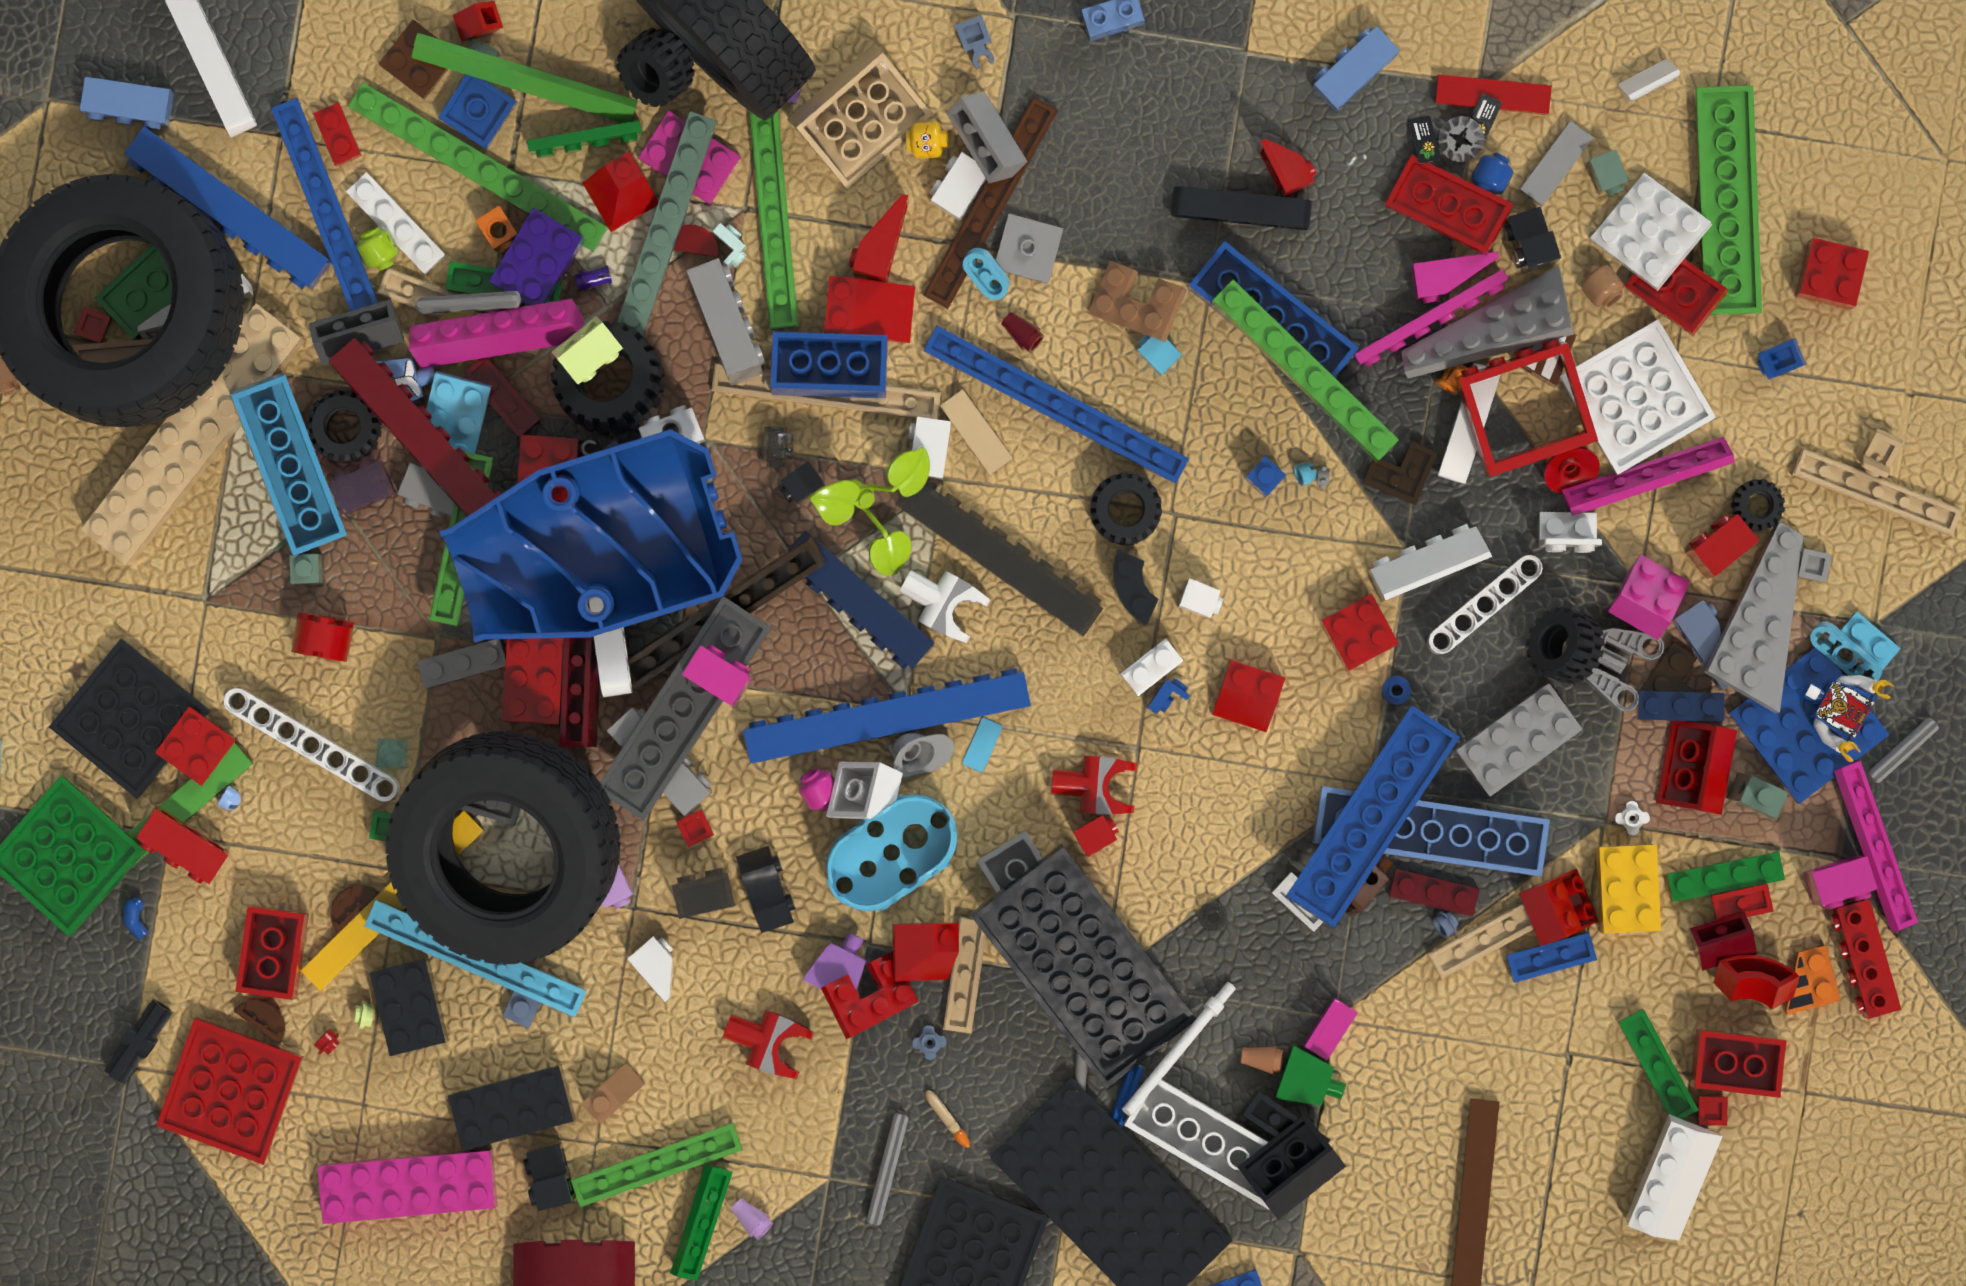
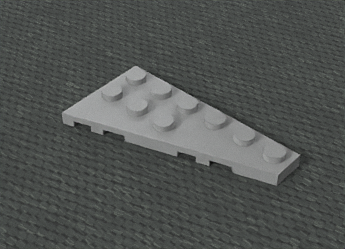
M1560 266L1551 269L1402 350L1404 371L1407 379L1573 335L1574 332Z
M1777 522L1774 525L1704 670V673L1774 713H1779L1781 707L1803 543L1802 534L1781 522Z

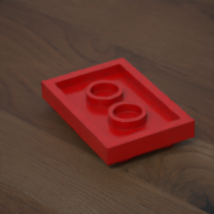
M1686 259L1680 263L1658 291L1636 274H1633L1624 285L1627 291L1692 336L1695 335L1728 293V289Z

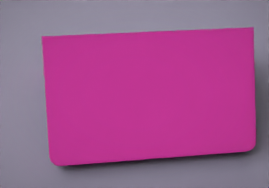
M1333 997L1302 1045L1327 1061L1358 1012Z

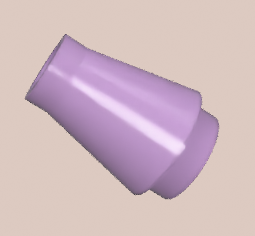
M743 1198L738 1200L730 1210L735 1214L750 1237L754 1236L757 1240L763 1237L773 1225L769 1220V1215L752 1206Z

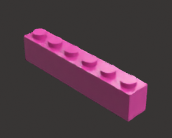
M566 299L412 325L410 327L409 350L419 366L426 368L559 346L583 327L584 318L573 299Z

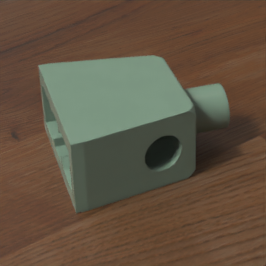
M1738 773L1727 799L1777 821L1788 797V792L1752 775Z

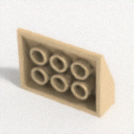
M872 45L787 120L844 187L848 189L906 139V131L911 130L913 123L925 122L933 114L885 54Z

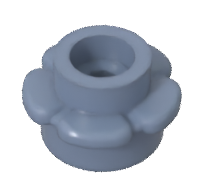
M1440 911L1437 913V917L1432 920V923L1438 933L1444 938L1449 937L1451 934L1456 935V927L1459 925L1456 918L1450 912L1444 913Z

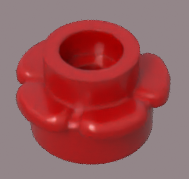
M331 1029L327 1030L314 1044L319 1050L318 1054L325 1052L329 1055L340 1044L337 1040L339 1034H335Z

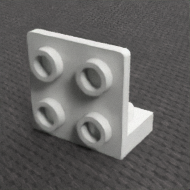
M1539 512L1538 547H1546L1545 552L1566 551V547H1574L1575 553H1591V551H1595V547L1602 545V539H1597V513H1581L1572 516L1570 512Z

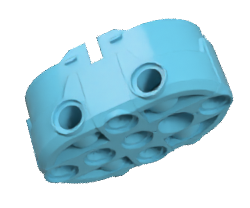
M900 794L895 802L873 818L862 820L834 840L835 843L828 854L826 863L828 886L841 903L862 911L885 910L950 865L949 861L954 854L957 844L956 823L952 814L941 802L931 797L919 794L905 796ZM935 812H943L946 815L947 824L943 828H935L931 824V816ZM879 821L883 824L884 831L881 836L872 837L868 833L867 827L870 822ZM911 824L922 825L928 833L926 844L919 849L908 847L903 840V832ZM894 844L899 848L900 856L897 860L890 861L885 858L884 849L887 845ZM870 860L876 865V873L873 876L866 877L861 873L860 866L864 861ZM911 868L915 871L916 880L912 884H905L901 881L900 873L903 869ZM848 877L851 879L853 888L850 892L842 893L837 889L839 878Z

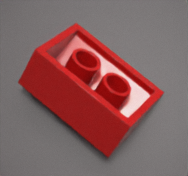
M1671 721L1656 803L1722 815L1737 730L1689 721Z

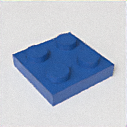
M465 75L438 118L487 150L518 102L487 81Z

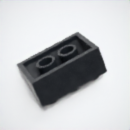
M1304 1114L1237 1168L1279 1220L1343 1170L1346 1165L1307 1115Z

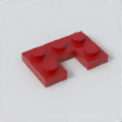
M893 951L866 964L879 989L874 993L860 999L848 974L821 987L846 1039L919 1002L909 981H893Z

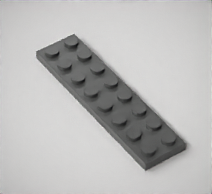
M723 596L600 781V788L605 789L611 800L645 821L723 703L721 699L682 675L700 645L707 648L711 644L726 653L723 659L730 663L735 659L747 666L772 629L770 626Z

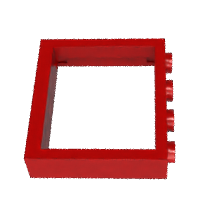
M1559 339L1542 343L1543 348L1532 351L1531 347L1515 352L1516 357L1505 360L1504 356L1488 361L1489 366L1478 369L1477 366H1471L1462 370V375L1454 377L1486 476L1492 477L1599 441L1567 342H1559ZM1561 355L1584 430L1494 460L1470 384Z

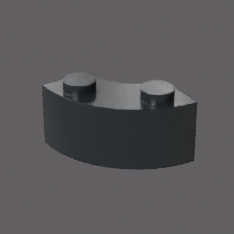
M1118 549L1113 564V584L1116 595L1126 612L1136 621L1147 626L1159 599L1151 594L1144 584L1142 570L1145 561Z
M769 846L736 856L761 933L794 923L791 911L796 910L791 893L785 894L779 872H782L783 869L778 855L772 856Z

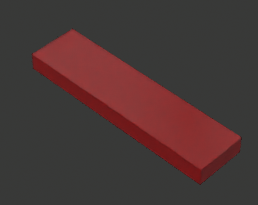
M1438 74L1435 104L1475 108L1481 94H1485L1502 102L1499 109L1501 111L1548 115L1552 85Z

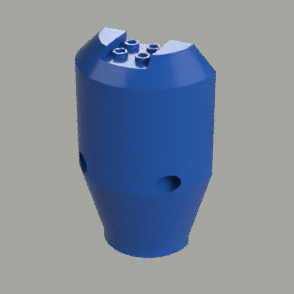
M671 429L540 469L453 527L439 531L449 549L462 585L472 622L474 642L485 639L593 637L723 597L742 562V555L735 529L723 531V528H727L723 510L717 511L715 500H718L719 497L714 482H708V479L717 476L709 450ZM559 485L564 486L568 491V498L561 502L552 495L553 488ZM591 597L600 598L603 602V609L599 612H592L587 606L588 599Z

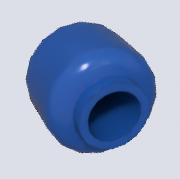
M1494 153L1493 156L1484 155L1480 158L1471 175V180L1474 182V185L1495 195H1500L1505 191L1514 172L1508 165V158L1499 153Z

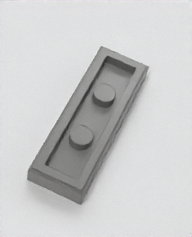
M1570 121L1519 191L1542 207L1593 137Z

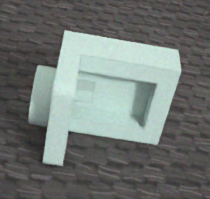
M719 223L713 230V233L733 251L725 259L723 265L727 264L728 268L733 265L736 268L747 256L744 253L747 247L739 240L742 235L733 226L728 224L727 227H724Z

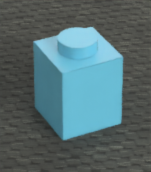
M1145 335L1138 342L1141 347L1137 350V353L1160 377L1182 356L1167 339L1165 342Z

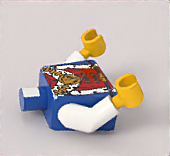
M1861 675L1841 676L1836 681H1829L1825 689L1811 682L1806 688L1803 697L1816 704L1811 717L1815 719L1814 727L1822 742L1835 751L1841 752L1848 762H1853L1854 760L1847 753L1851 749H1855L1860 753V749L1853 741L1875 703L1877 695L1884 699H1890V696L1883 694L1882 691L1885 686L1894 687V685L1887 680L1878 681Z

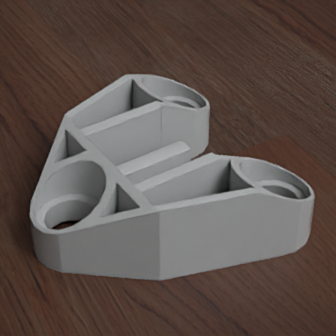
M1611 628L1603 630V635L1601 636L1605 643L1627 654H1633L1645 660L1657 659L1664 651L1662 639L1659 638L1657 640L1646 633ZM1647 639H1653L1658 644V651L1652 656L1647 655L1643 651L1642 646ZM1602 646L1601 651L1604 653L1603 657H1599L1598 662L1600 665L1621 674L1628 659ZM1598 668L1592 669L1593 674L1589 678L1584 676V680L1615 709L1623 712L1631 711L1638 705V692L1633 687L1619 681L1620 679ZM1623 690H1627L1633 695V703L1628 707L1621 706L1617 699L1618 694Z

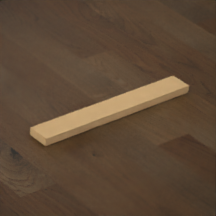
M715 363L712 392L916 419L917 417L938 420L941 392L887 385L886 398L772 395L771 370L762 369L763 374L731 386L724 365L722 363Z

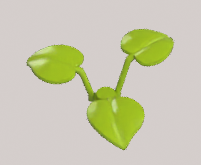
M921 446L918 449L901 453L894 458L887 469V480L893 486H880L869 483L866 486L857 479L851 481L841 480L822 487L808 497L820 517L829 525H841L848 521L854 513V505L866 513L883 535L882 538H877L870 544L869 560L874 569L884 576H892L902 568L910 556L912 543L909 536L903 531L895 530L888 535L886 529L869 510V507L875 501L873 491L895 492L898 489L899 493L904 497H910L919 492L929 476L930 460L928 452Z

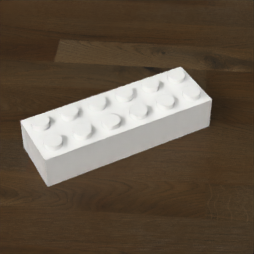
M1163 1079L1160 1080L1136 1111L1125 1119L1124 1125L1269 1209L1237 1168L1269 1142Z

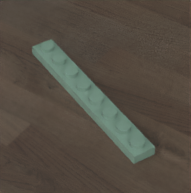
M691 111L689 112L617 321L625 324L628 329L634 328L639 331L643 337L718 123L717 120Z

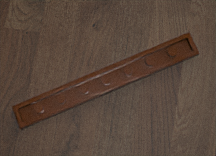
M1033 96L1012 134L1013 139L1028 162L1012 178L992 183L985 182L924 292V297L947 310L949 309L967 276L963 269V260L966 253L973 248H983L1058 112L1057 109Z
M1470 1098L1451 1286H1481L1499 1101Z

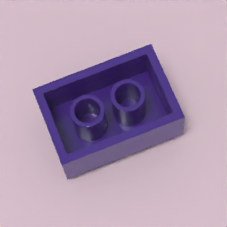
M533 208L489 282L504 292L518 291L522 303L527 306L548 303L585 240L582 236Z

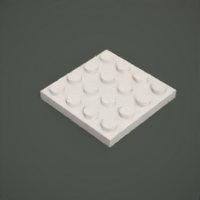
M1659 319L1576 367L1599 440L1597 444L1616 475L1716 418ZM1565 373L1560 376V381L1562 382L1563 386L1565 387L1570 398L1576 406L1571 391V387L1567 375Z

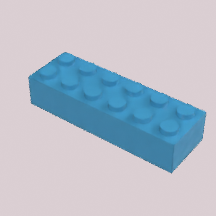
M281 372L229 392L291 554L295 556L347 536L286 375Z

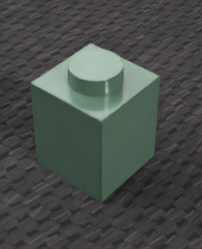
M1617 149L1592 158L1587 162L1598 194L1605 192L1607 196L1617 194L1623 191V185L1629 182Z
M289 555L290 584H324L323 555Z

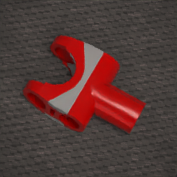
M1084 756L1083 771L1053 769L1051 795L1081 797L1080 813L1104 815L1134 813L1135 805H1125L1122 802L1116 801L1110 795L1108 785L1110 779L1117 773L1125 772V770L1137 771L1138 763L1111 757Z
M765 1010L760 1024L731 1014L722 1038L750 1048L745 1064L769 1074L797 1079L800 1072L788 1067L789 1064L782 1060L779 1053L780 1044L789 1037L802 1036L812 1040L815 1032L791 1018Z

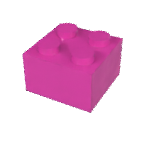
M1640 554L1627 571L1608 612L1658 640L1672 622L1690 582Z
M711 644L707 648L700 645L682 675L730 706L735 707L754 678L748 674L751 669L735 659L732 663L723 659L726 653Z
M1856 855L1803 872L1813 905L1822 906V909L1827 908L1829 910L1844 905L1843 900L1847 898L1855 901L1871 897L1870 891L1878 889L1868 856Z

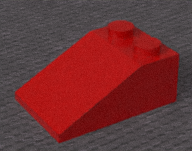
M902 194L860 241L859 247H853L849 264L853 268L855 276L874 281L888 282L909 204L908 195Z
M829 276L824 333L887 335L889 342L910 343L915 286L860 278Z

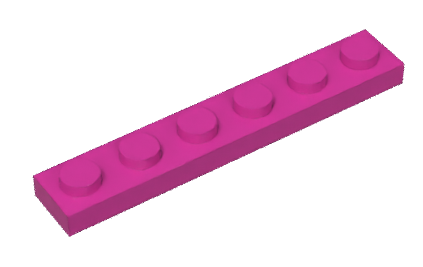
M1503 269L1357 352L1352 356L1357 366L1363 363L1366 367L1371 366L1381 360L1379 354L1389 349L1393 353L1406 345L1404 340L1414 335L1418 339L1431 331L1429 325L1436 321H1439L1442 325L1456 317L1454 314L1455 310L1463 306L1466 311L1480 303L1478 297L1488 292L1492 296L1505 288L1503 283L1509 278Z
M1721 437L1630 467L1618 475L1612 473L1564 489L1562 494L1571 515L1574 516L1735 463L1734 454L1725 437Z
M1861 761L1833 770L1863 855L1868 856L1878 888L1876 891L1891 933L1918 923Z

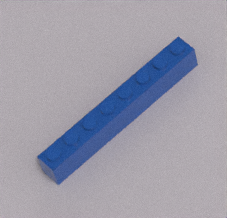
M143 126L125 151L124 155L130 158L127 164L140 173L144 169L153 175L151 178L152 182L163 187L169 186L181 198L189 203H193L211 221L215 219L223 226L220 228V231L234 240L236 236L240 237L245 241L243 247L256 257L261 252L269 258L266 264L279 273L282 269L290 273L292 276L289 280L302 290L306 285L313 290L332 264L324 255Z

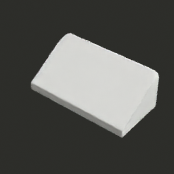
M1666 59L1619 83L1618 88L1626 103H1630L1675 80L1680 75V71L1671 61Z

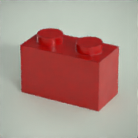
M1100 815L1072 832L1085 855L1089 857L1117 841L1115 834L1119 830L1111 817L1105 819L1104 815Z

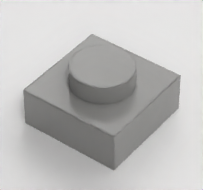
M1802 549L1798 577L1826 583L1832 554Z

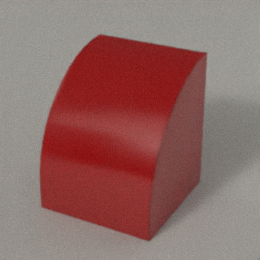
M495 1L475 3L453 15L461 42L477 39L504 28Z

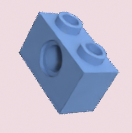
M1111 0L1081 10V17L1089 42L1142 26L1145 21L1139 0Z

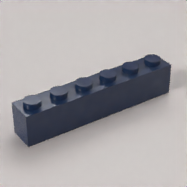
M805 530L788 550L811 535ZM812 537L827 560L823 566L806 576L809 580L805 584L817 594L823 591L828 595L830 599L827 603L838 613H841L844 609L852 616L849 622L860 632L864 628L873 635L870 640L882 651L886 647L895 654L891 659L905 670L909 666L913 670L935 643Z

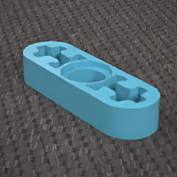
M1827 621L1820 622L1814 627L1810 635L1812 645L1847 675L1864 676V670L1872 669L1874 671L1873 674L1867 677L1880 680L1882 675L1880 663L1839 628ZM1828 632L1830 634L1829 638L1824 640L1819 638L1821 633ZM1838 640L1839 643L1836 645L1835 649L1832 650V645L1835 644ZM1842 648L1850 649L1854 654V659L1850 661L1843 660L1839 656V650ZM1858 659H1861L1862 661L1860 665L1858 664V666L1855 669L1854 666L1856 665Z

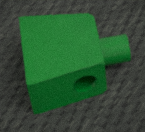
M1291 1045L1274 1096L1282 1100L1321 1106L1325 1095L1341 1100L1346 1083L1331 1078L1334 1071L1333 1066L1299 1047Z

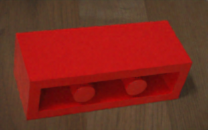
M157 805L136 837L140 840L139 845L150 853L156 850L165 856L163 860L176 869L179 866L189 871L187 875L200 884L203 881L208 884L211 883L229 854L228 850Z

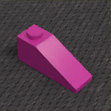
M1498 252L1488 253L1487 256L1478 254L1413 264L1411 271L1416 300L1423 299V304L1440 302V297L1447 295L1499 258Z

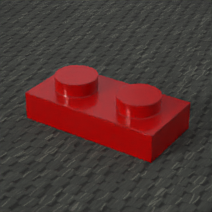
M339 102L313 113L336 167L362 156Z
M1768 884L1710 895L1715 920L1745 912L1747 917L1774 912Z

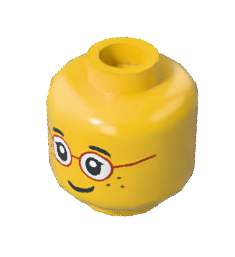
M937 121L915 122L912 124L911 130L906 131L907 150L912 152L913 156L917 159L938 158L942 155L943 148L949 145L948 131L942 130L940 123Z

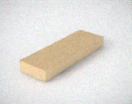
M963 389L940 405V408L989 475H992L1013 459Z

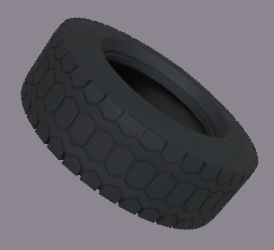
M118 174L89 176V178L83 177L70 181V185L65 183L51 190L52 194L46 193L34 202V207L30 205L18 217L20 222H14L6 234L9 236L8 239L4 238L0 245V355L14 377L40 400L72 417L96 425L112 427L147 425L162 420V417L166 419L180 412V408H187L198 400L197 396H202L213 385L211 383L212 380L216 381L226 368L223 366L224 363L228 364L235 350L232 346L237 345L241 328L239 325H242L244 307L241 306L244 304V291L241 285L243 282L240 269L230 245L217 226L203 212L170 189L149 180ZM127 240L152 244L165 260L172 282L171 306L163 327L145 348L128 358L106 363L90 362L81 359L69 344L61 321L62 296L70 275L85 257L107 244Z

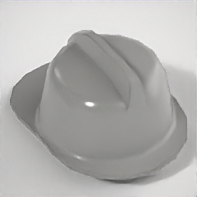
M914 731L906 732L895 743L889 745V751L894 759L893 767L895 770L903 773V778L940 769L952 757L954 742L949 736L944 734L924 736Z

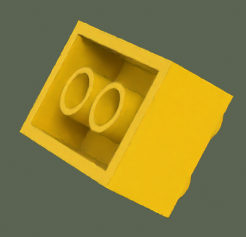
M1657 845L1595 847L1600 933L1661 931Z

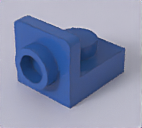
M1175 678L1172 682L1166 679L1146 708L1154 714H1158L1160 710L1165 713L1174 700L1170 696L1171 693L1174 692L1184 700H1188L1190 697L1186 693L1188 687Z

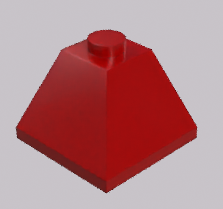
M1264 139L1260 141L1257 149L1281 197H1288L1313 185L1315 182L1313 176L1317 174L1310 160L1305 161L1302 155L1270 140Z
M630 151L604 165L582 183L611 233L655 208L659 202Z
M959 923L892 924L893 981L948 980L959 953Z

